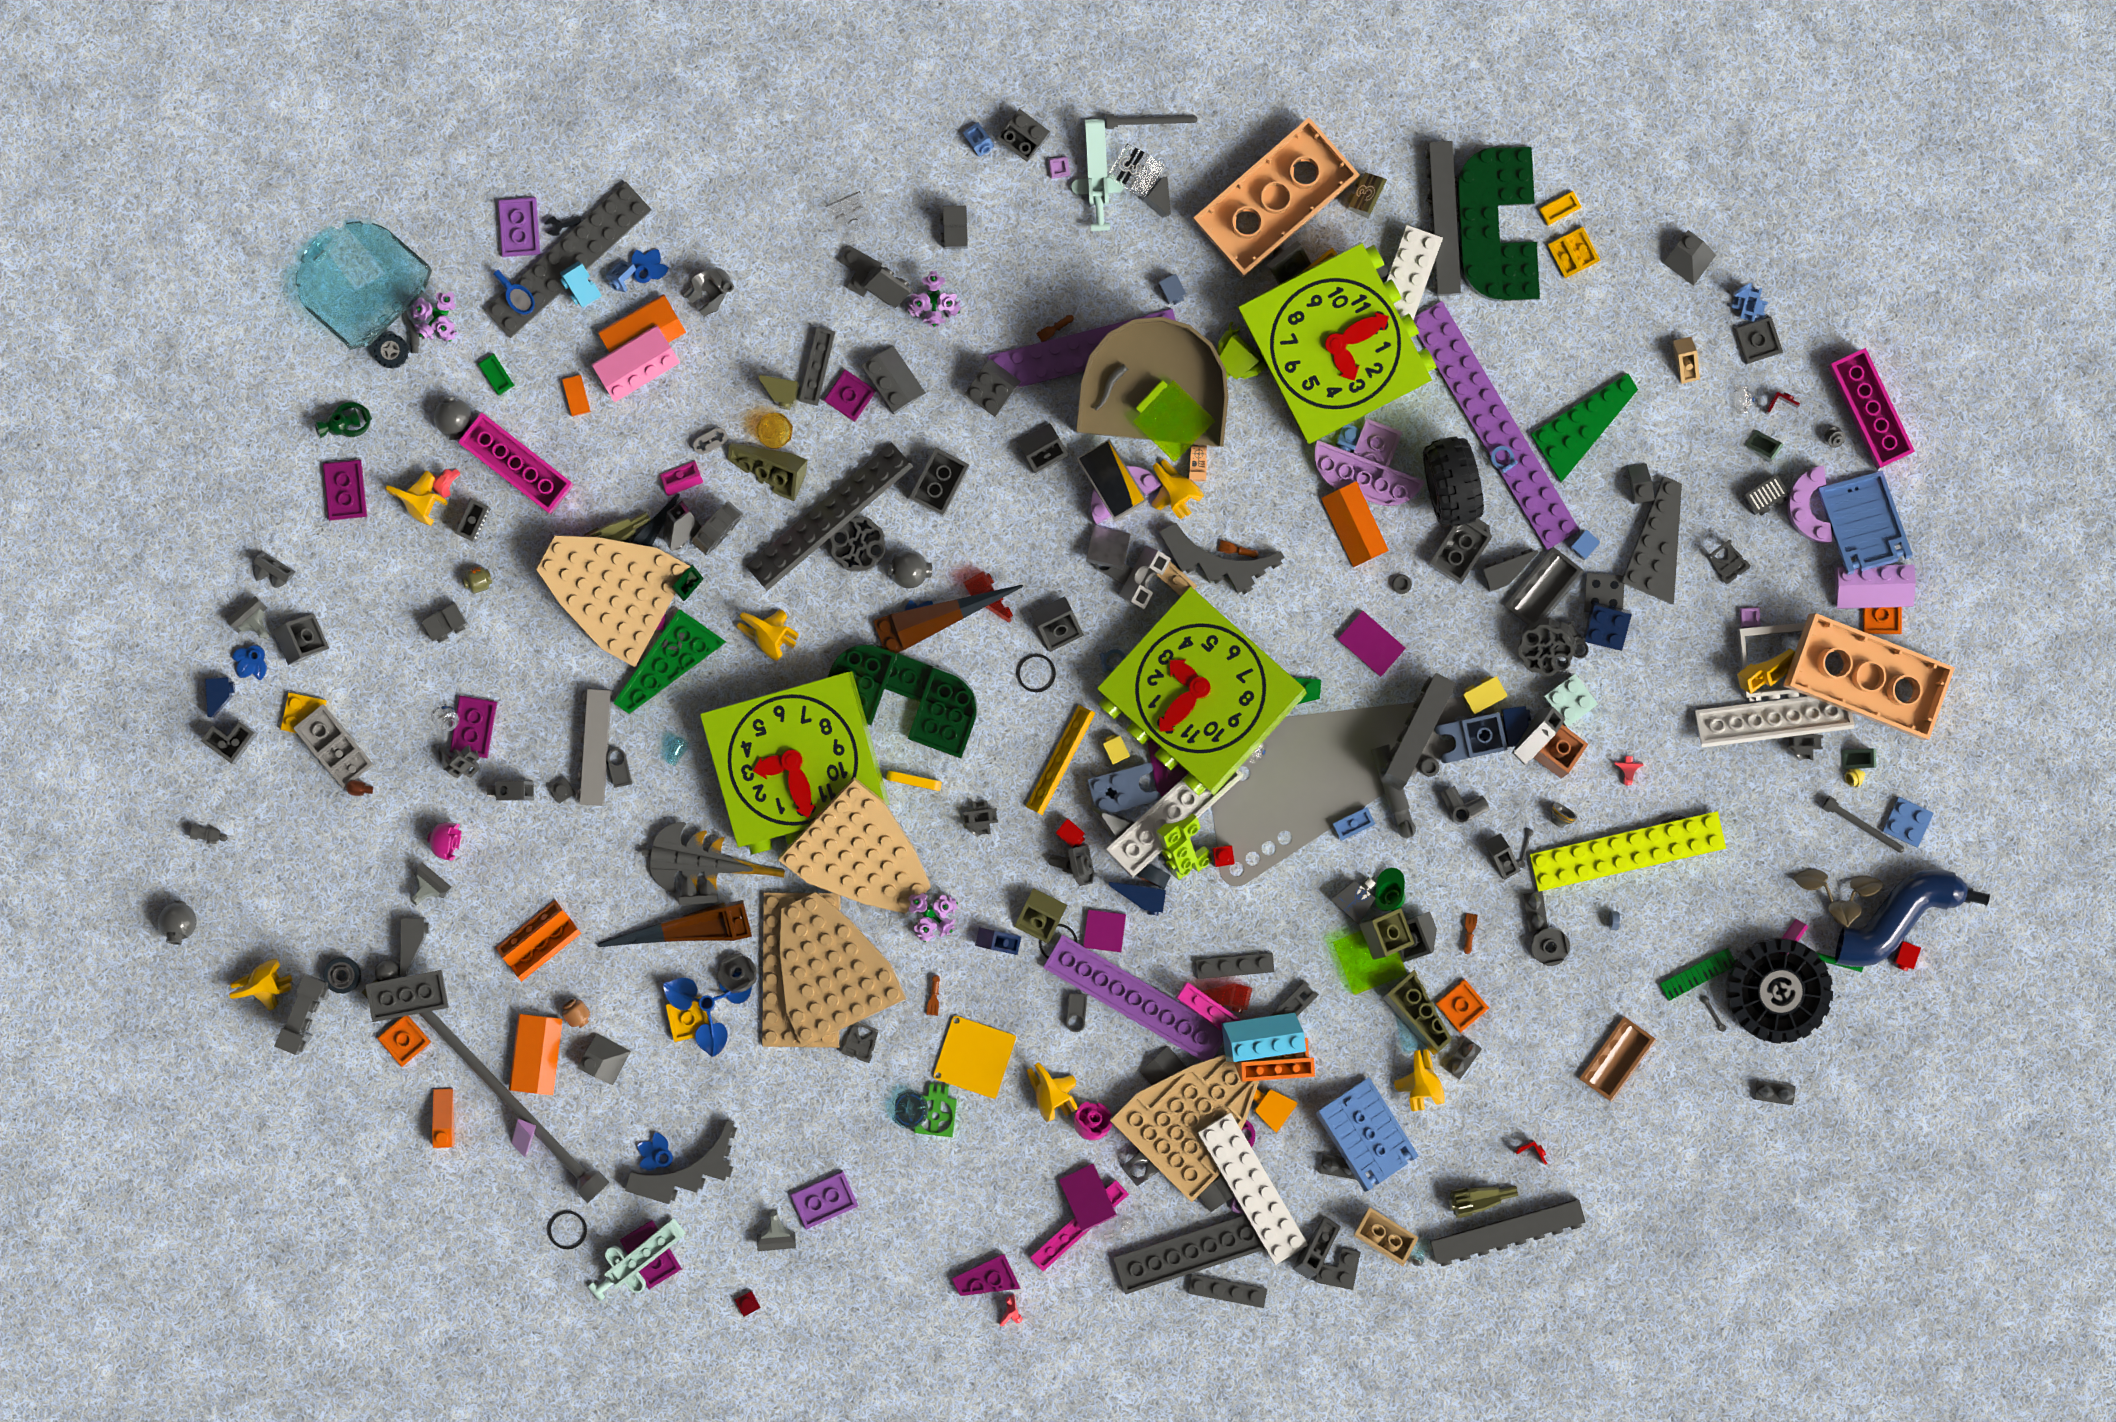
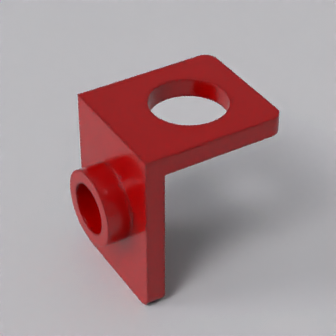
M1534 1140L1514 1151L1515 1154H1519L1533 1146L1543 1164H1548L1544 1158L1546 1153L1541 1145L1537 1146Z

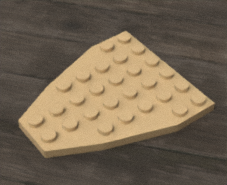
M554 535L538 563L536 571L558 603L602 650L635 667L676 594L672 588L673 584L691 566L656 547L601 537Z
M855 777L778 857L781 863L809 884L862 904L905 914L909 911L910 907L909 897L912 894L915 896L921 893L925 894L931 888V883L914 846L884 800Z
M815 892L781 908L780 957L786 1013L802 1047L907 999L892 964L846 915L819 893Z
M1224 1054L1191 1065L1137 1092L1110 1121L1193 1202L1220 1174L1219 1169L1197 1132L1229 1112L1242 1130L1259 1081L1241 1082L1234 1062H1226Z

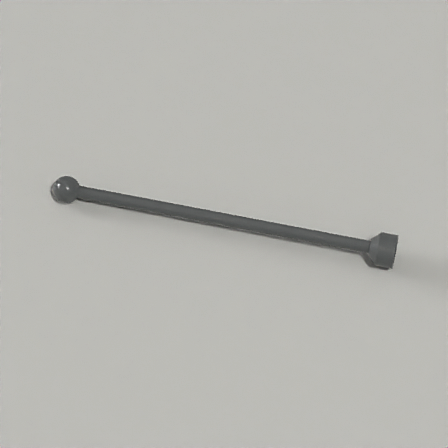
M383 960L375 968V977L379 982L400 978V969L394 961ZM433 1011L419 1013L519 1119L536 1125L534 1134L578 1179L577 1193L587 1204L609 1184V1181L600 1171L586 1172Z

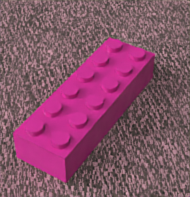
M1867 349L1859 350L1828 366L1829 371L1876 469L1878 470L1914 453L1915 450Z
M482 412L458 442L550 515L574 486L571 481Z

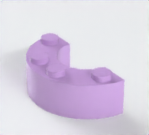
M1127 466L1145 496L1162 487L1161 482L1151 472L1140 467ZM1094 489L1091 498V513L1097 526L1112 516Z
M1824 466L1815 467L1798 477L1790 488L1787 497V513L1791 524L1800 535L1817 543L1832 542L1831 524L1816 519L1809 507L1813 491L1826 485Z

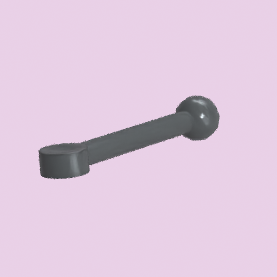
M1532 829L1526 831L1527 838L1521 860L1518 862L1520 868L1525 867L1524 860L1530 837L1534 834Z
M1704 996L1702 1002L1707 1005L1719 1025L1718 1029L1724 1032L1726 1026L1719 1020L1709 1003V998Z

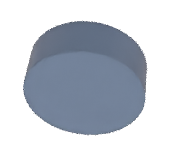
M1610 911L1609 929L1618 930L1620 927V914L1618 911Z

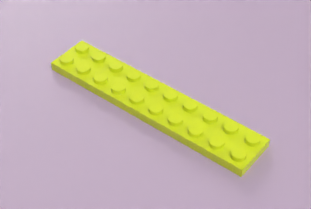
M1716 811L1530 854L1538 892L1727 848L1719 814Z

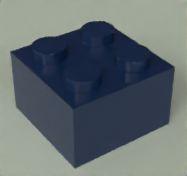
M1592 602L1583 636L1584 641L1622 651L1632 613L1630 610Z

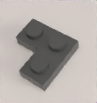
M848 245L839 261L856 271L847 289L864 298L867 290L860 285L872 267L879 268L882 266V263Z
M1341 1248L1338 1267L1323 1264L1316 1275L1315 1282L1353 1290L1361 1252Z

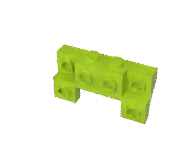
M1193 813L1181 821L1164 824L1156 831L1163 849L1162 854L1167 860L1165 863L1170 868L1171 874L1178 880L1187 876L1192 869L1200 872L1212 861L1209 850L1205 846L1196 852L1193 849L1190 837L1195 835L1201 828L1197 816Z

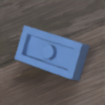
M1368 807L1333 823L1340 841L1375 825Z

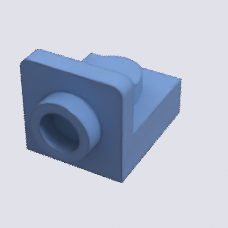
M979 122L963 132V135L979 157L988 153L994 147L990 137Z
M620 260L606 274L612 289L622 292L628 290L624 281L636 270L634 264Z
M1350 424L1343 426L1336 445H1339L1340 449L1350 452V450L1354 451L1362 429Z

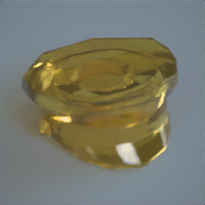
M768 413L761 417L755 432L763 445L771 449H779L791 441L793 425L782 413Z

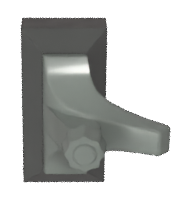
M256 596L227 620V623L238 633L241 631H254L260 638L267 639L270 637L262 621L267 607Z
M422 862L414 873L417 882V893L410 900L417 906L427 897L444 898L452 886Z
M772 1210L769 1214L770 1223L768 1228L757 1235V1251L796 1248V1233L783 1227L778 1211Z

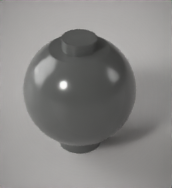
M455 396L444 397V401H441L436 406L433 418L439 431L447 434L449 440L461 439L464 435L463 432L469 428L472 421V413L466 402L461 399H455Z
M906 550L897 554L893 558L892 563H889L888 573L900 587L907 589L916 588L926 578H931L932 563L926 562L920 553Z
M177 900L174 903L168 904L161 910L158 916L159 930L167 937L166 942L169 944L181 945L182 940L191 936L196 928L197 919L195 912L184 901Z

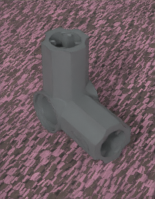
M1455 786L1440 793L1452 821L1457 825H1462L1490 810L1483 795L1464 804ZM1457 811L1465 813L1464 820L1457 819Z

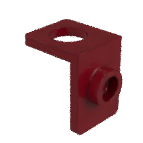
M1777 392L1765 413L1769 414L1778 398L1796 408L1800 406V403L1793 400L1794 397L1784 392V394Z

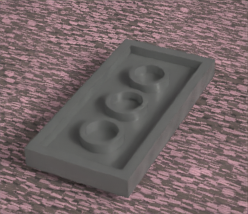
M442 970L365 984L372 1022L449 1008Z

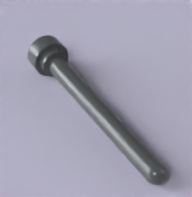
M1106 114V130L1114 129L1118 125L1196 123L1198 118L1195 115L1118 118L1114 114Z
M1829 796L1824 802L1822 809L1826 812H1835L1897 852L1902 853L1904 851L1902 845L1840 807L1839 803L1836 802L1837 800L1832 796Z

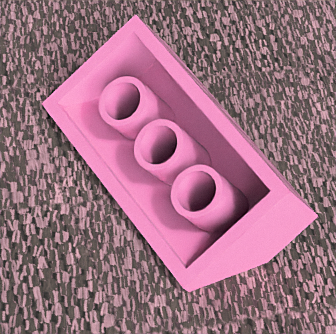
M655 325L591 365L613 401L616 402L679 364L680 361L658 325Z

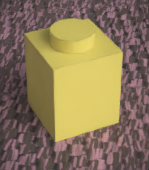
M1114 734L1105 738L1106 743L1103 746L1113 765L1130 757L1121 736L1116 737Z

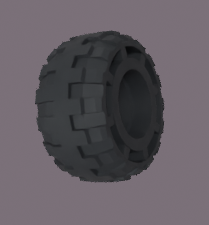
M1457 436L1432 441L1431 445L1426 446L1423 450V464L1431 503L1438 522L1442 525H1450V527L1475 522L1484 513V499L1478 468L1470 443L1465 438H1458Z

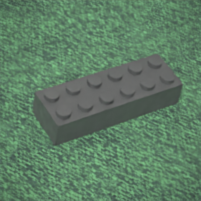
M1435 673L1433 677H1428L1421 689L1424 693H1421L1413 705L1415 710L1411 711L1405 721V724L1408 726H1404L1396 741L1399 744H1395L1388 756L1391 760H1387L1380 772L1383 775L1380 781L1399 791L1404 788L1456 682L1438 673Z

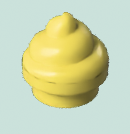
M1849 769L1845 773L1847 784L1850 787L1860 786L1863 783L1865 772L1860 769Z

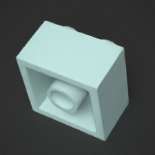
M1573 674L1543 696L1548 706L1554 707L1565 718L1563 722L1565 727L1570 726L1598 705L1576 674Z

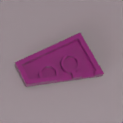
M1005 1254L952 1278L960 1296L1021 1289Z

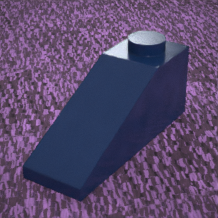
M1109 882L1108 886L1141 909L1147 910L1148 915L1158 916L1159 912L1163 913L1166 890Z

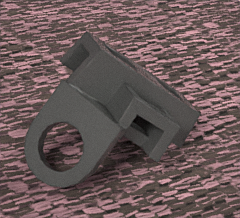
M1806 734L1790 736L1787 749L1799 761L1803 759L1813 760V749H1823V746H1821L1823 735Z
M469 745L461 752L454 749L455 755L453 757L446 754L443 746L438 747L439 760L443 770H446L453 777L459 778L464 774L471 778L480 769L479 764L476 762L479 759L478 751L471 752Z
M987 800L978 803L973 802L974 811L963 812L965 818L963 827L977 838L982 834H991L990 824L998 823L997 808L988 809Z

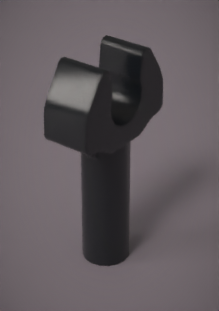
M555 216L550 217L545 222V225L555 224L556 229L548 231L547 234L559 236L562 228L580 224L581 219L578 216L559 221Z

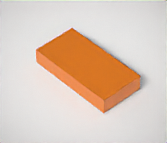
M577 375L562 379L572 417L590 413L591 410L582 376Z

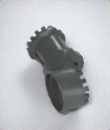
M1570 621L1566 624L1569 626L1572 636L1575 637L1576 646L1582 644L1586 649L1583 655H1577L1574 652L1573 656L1579 659L1585 658L1589 653V647L1583 637L1577 633L1573 626L1574 622Z

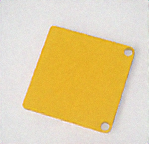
M954 1016L934 1072V1078L995 1099L1016 1036L959 1016ZM954 1018H959V1023H954ZM937 1072L941 1074L940 1078L935 1077Z

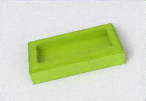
M1161 380L1138 404L1136 409L1142 413L1167 384Z

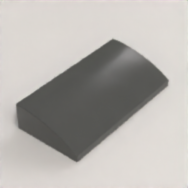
M1552 547L1505 604V607L1527 625L1539 621L1540 618L1548 617L1583 575L1584 571L1559 550Z

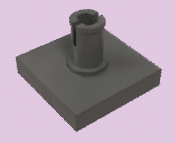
M1296 241L1286 250L1278 247L1273 252L1275 258L1267 264L1277 283L1280 284L1301 273L1311 265V262L1302 245Z

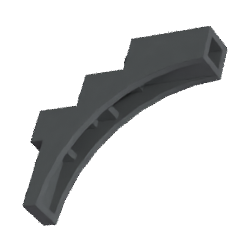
M1177 523L1159 532L1182 572L1186 571L1188 574L1197 569L1196 565L1199 564L1209 583L1214 581L1215 584L1225 579L1224 575L1227 574L1238 594L1242 592L1244 595L1253 590L1252 586L1255 582L1252 577L1255 576L1257 579L1266 574L1265 569L1269 567L1275 569L1282 565L1281 560L1285 558L1280 551L1269 557L1252 561L1224 559L1210 554L1195 545L1183 533Z
M727 1120L721 1136L713 1148L691 1166L666 1174L630 1172L625 1191L670 1204L671 1200L675 1201L678 1193L675 1187L697 1193L699 1189H703L706 1178H702L703 1175L723 1181L727 1177L730 1178L733 1166H730L731 1161L724 1158L725 1156L729 1157L732 1146L729 1145L730 1138L734 1139L737 1127H734L735 1122Z

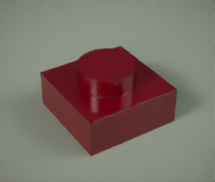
M753 1291L735 1299L743 1317L761 1308Z

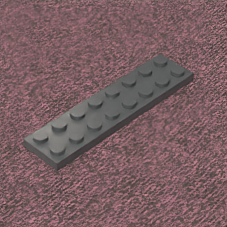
M1242 1215L1113 1258L1126 1295L1265 1250L1246 1215Z

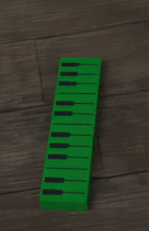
M1726 948L1660 983L1670 1001L1732 968L1735 960L1729 948Z

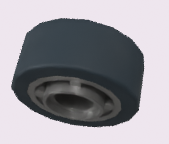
M338 957L326 965L323 979L325 982H328V988L331 991L345 994L353 991L359 985L361 970L354 960ZM340 970H344L347 974L344 981L338 978Z

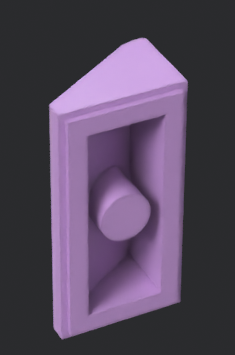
M518 1119L511 1143L526 1158L531 1147L536 1125Z

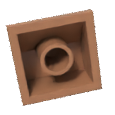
M1562 724L1557 734L1533 758L1562 779L1572 770L1588 746V743Z

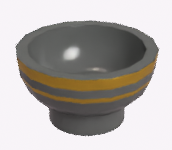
M1560 803L1553 804L1551 808V822L1556 826L1564 828L1565 825L1572 824L1577 819L1576 814Z

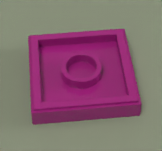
M845 369L823 401L856 422L877 390Z
M1088 910L1083 947L1121 953L1126 914Z

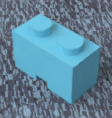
M580 261L560 272L563 277L560 281L565 289L569 288L572 294L570 297L575 305L579 304L583 308L602 296L592 280L588 281L587 278L590 275Z

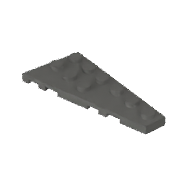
M1664 476L1627 564L1621 583L1674 605L1682 484Z

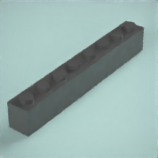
M1452 141L1429 142L1428 147H1425V159H1429V166H1426V177L1430 178V185H1427V196L1432 199V204H1428V214L1432 216V223H1429V233L1443 238L1432 267V273H1435L1436 280L1432 281L1433 292H1436L1437 296H1456L1461 294L1453 143Z
M1576 1199L1430 1241L1436 1264L1446 1266L1452 1264V1260L1458 1258L1460 1261L1468 1260L1472 1254L1478 1253V1256L1488 1254L1490 1249L1496 1248L1497 1251L1508 1248L1507 1245L1511 1243L1521 1245L1526 1243V1239L1534 1238V1240L1545 1238L1544 1234L1552 1232V1235L1564 1232V1228L1577 1229L1582 1227V1223H1586L1580 1200Z

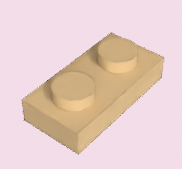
M1169 562L1163 575L1156 574L1180 597L1190 586L1194 590L1197 588V585L1172 562Z

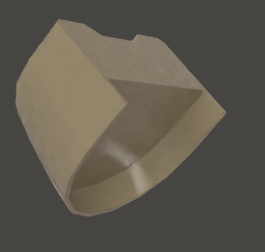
M1165 317L1134 319L1109 332L1090 354L1081 382L1076 432L1222 448L1224 447L1229 399L1226 368L1213 344L1191 325ZM1124 364L1129 370L1114 383L1110 395L1103 406L1095 410V407L1103 397L1105 383L1110 374ZM1163 380L1167 386L1140 413L1136 409L1138 404Z

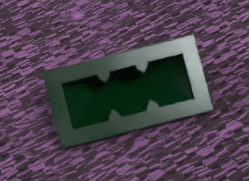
M693 564L672 586L683 601L704 580Z

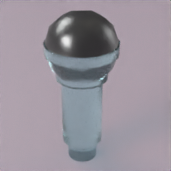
M1424 1237L1421 1240L1417 1253L1411 1257L1413 1265L1421 1266L1424 1263V1253L1429 1239Z

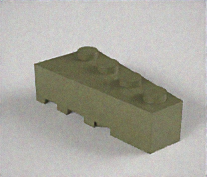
M1414 969L1382 998L1427 1049L1435 1055L1452 1041V1038L1443 1021L1439 1018L1434 1004L1430 1001Z

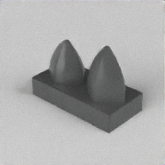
M264 551L253 562L256 564V581L264 579L271 573L274 588L285 585L296 572Z
M686 877L681 885L680 896L678 897L679 905L717 903L718 894H716L714 885L709 880H705L700 887L699 895H697L694 883L689 877Z
M1543 891L1523 894L1528 931H1539L1542 928L1548 927Z
M1466 1037L1444 1069L1460 1080L1482 1048Z
M1757 1080L1754 1099L1793 1106L1796 1086Z
M1322 1155L1320 1174L1357 1180L1344 1158Z

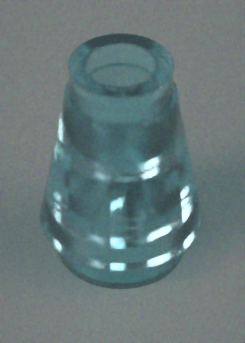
M675 736L674 740H671L666 762L676 766L688 750L689 742Z

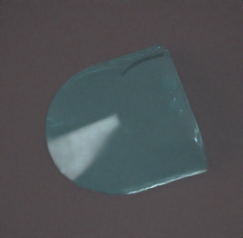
M356 221L348 222L346 226L339 229L333 227L325 231L308 246L300 259L302 262L300 269L296 271V286L298 288V297L305 309L349 350L371 345L425 292L432 269L386 228L375 223L370 225Z

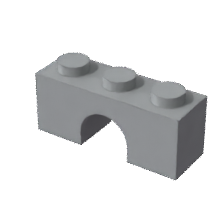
M1145 545L1119 597L1145 609L1153 594L1148 589L1149 580L1155 574L1163 575L1171 558Z

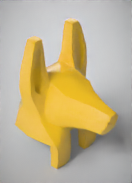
M1163 459L1160 463L1164 469L1158 463L1153 465V469L1163 485L1151 505L1158 510L1171 505L1175 515L1179 519H1183L1185 515L1189 516L1192 513L1185 503L1191 498L1200 501L1204 494L1192 480L1181 476L1168 461Z
M427 470L407 491H402L389 485L386 486L389 494L404 502L408 513L413 518L428 526H431L434 522L428 515L435 501L445 506L448 503L443 497L432 493L435 477Z
M779 609L765 620L744 612L740 614L739 617L752 628L740 622L737 628L748 638L756 642L761 651L772 660L778 661L783 655L780 650L782 643L791 648L795 647L796 642L794 640L798 638L799 634L790 627L784 626L787 615L782 609Z
M271 959L257 966L252 973L230 983L231 988L243 987L229 993L231 999L254 995L265 1005L268 1011H271L278 1005L276 994H282L291 990L292 986L289 982L292 981V976L288 975L279 978L276 970L280 967L277 959Z
M1423 1049V1061L1420 1050H1415L1414 1072L1394 1081L1395 1089L1398 1092L1410 1093L1409 1102L1413 1112L1425 1110V1097H1431L1436 1105L1445 1103L1444 1090L1439 1078L1434 1073L1429 1050Z
M1039 1062L1034 1066L1040 1079L1032 1068L1026 1070L1030 1083L1036 1093L1039 1112L1046 1122L1054 1120V1109L1057 1107L1061 1108L1065 1116L1070 1115L1071 1111L1074 1112L1078 1109L1074 1099L1068 1094L1076 1086V1079L1073 1075L1052 1079Z

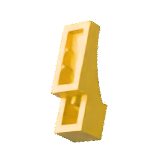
M1789 648L1773 659L1755 665L1749 664L1737 674L1740 688L1752 694L1764 684L1772 686L1788 673L1795 651Z

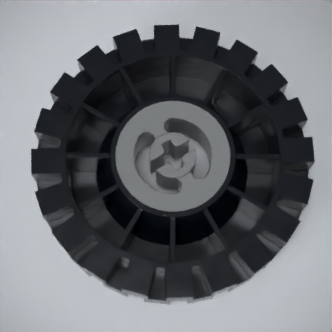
M1787 938L1761 940L1754 943V946L1747 947L1741 952L1740 958L1735 959L1732 964L1733 969L1731 973L1728 972L1726 980L1728 982V988H1726V998L1729 1001L1728 1007L1735 1020L1748 1033L1771 1043L1796 1042L1801 1037L1804 1039L1811 1035V1031L1815 1028L1818 1029L1823 1023L1822 1019L1828 1015L1831 1009L1829 1007L1830 1001H1833L1834 991L1831 990V985H1833L1832 977L1827 971L1828 967L1825 962L1820 959L1813 949ZM1778 977H1785L1789 980L1788 984L1778 981V985L1784 988L1782 990L1784 998H1788L1790 991L1793 990L1791 998L1783 1004L1771 1002L1773 997L1783 1000L1781 995L1776 993L1778 987L1775 983L1771 985L1770 991L1767 992L1769 983Z

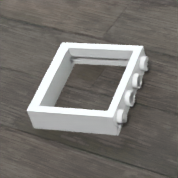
M1805 623L1738 629L1741 670L1748 666L1745 637L1803 631ZM1789 688L1754 691L1752 694L1743 690L1744 698H1749L1750 702L1761 701V697L1768 696L1769 700L1780 699V695L1785 694L1788 695V698L1799 697L1800 693Z

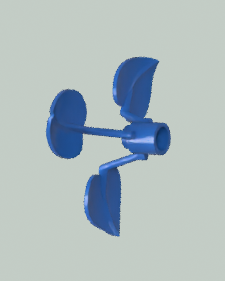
M735 972L733 977H739L742 972ZM678 978L663 985L668 1001L675 1008L688 1010L691 1008L692 1002L695 1001L699 1002L700 1008L707 1012L709 1025H701L696 1031L695 1039L698 1046L711 1057H715L723 1050L728 1038L727 1029L724 1024H713L711 1011L715 1008V1001L727 996L731 1003L740 1004L750 997L752 991L751 986L746 991L731 993L720 983V989L724 994L713 998L705 995L699 999L694 998L698 993L697 985L689 978Z

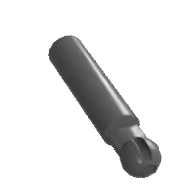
M1389 744L1371 750L1380 779L1383 776L1380 772L1384 764H1386L1387 760H1391L1388 757L1391 752ZM1381 781L1391 813L1395 817L1398 834L1405 839L1413 837L1416 832V826L1409 812L1410 807L1404 788L1399 791Z

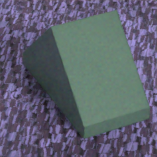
M1758 430L1754 431L1745 444L1746 447L1767 462L1772 461L1784 445Z
M1876 748L1842 750L1843 769L1877 768Z

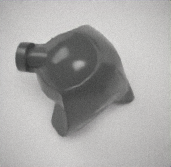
M718 267L707 268L690 280L691 287L683 293V296L693 303L702 296V291H707L710 298L709 303L699 309L703 317H706L708 314L718 311L727 292H731L734 289V285L725 270Z

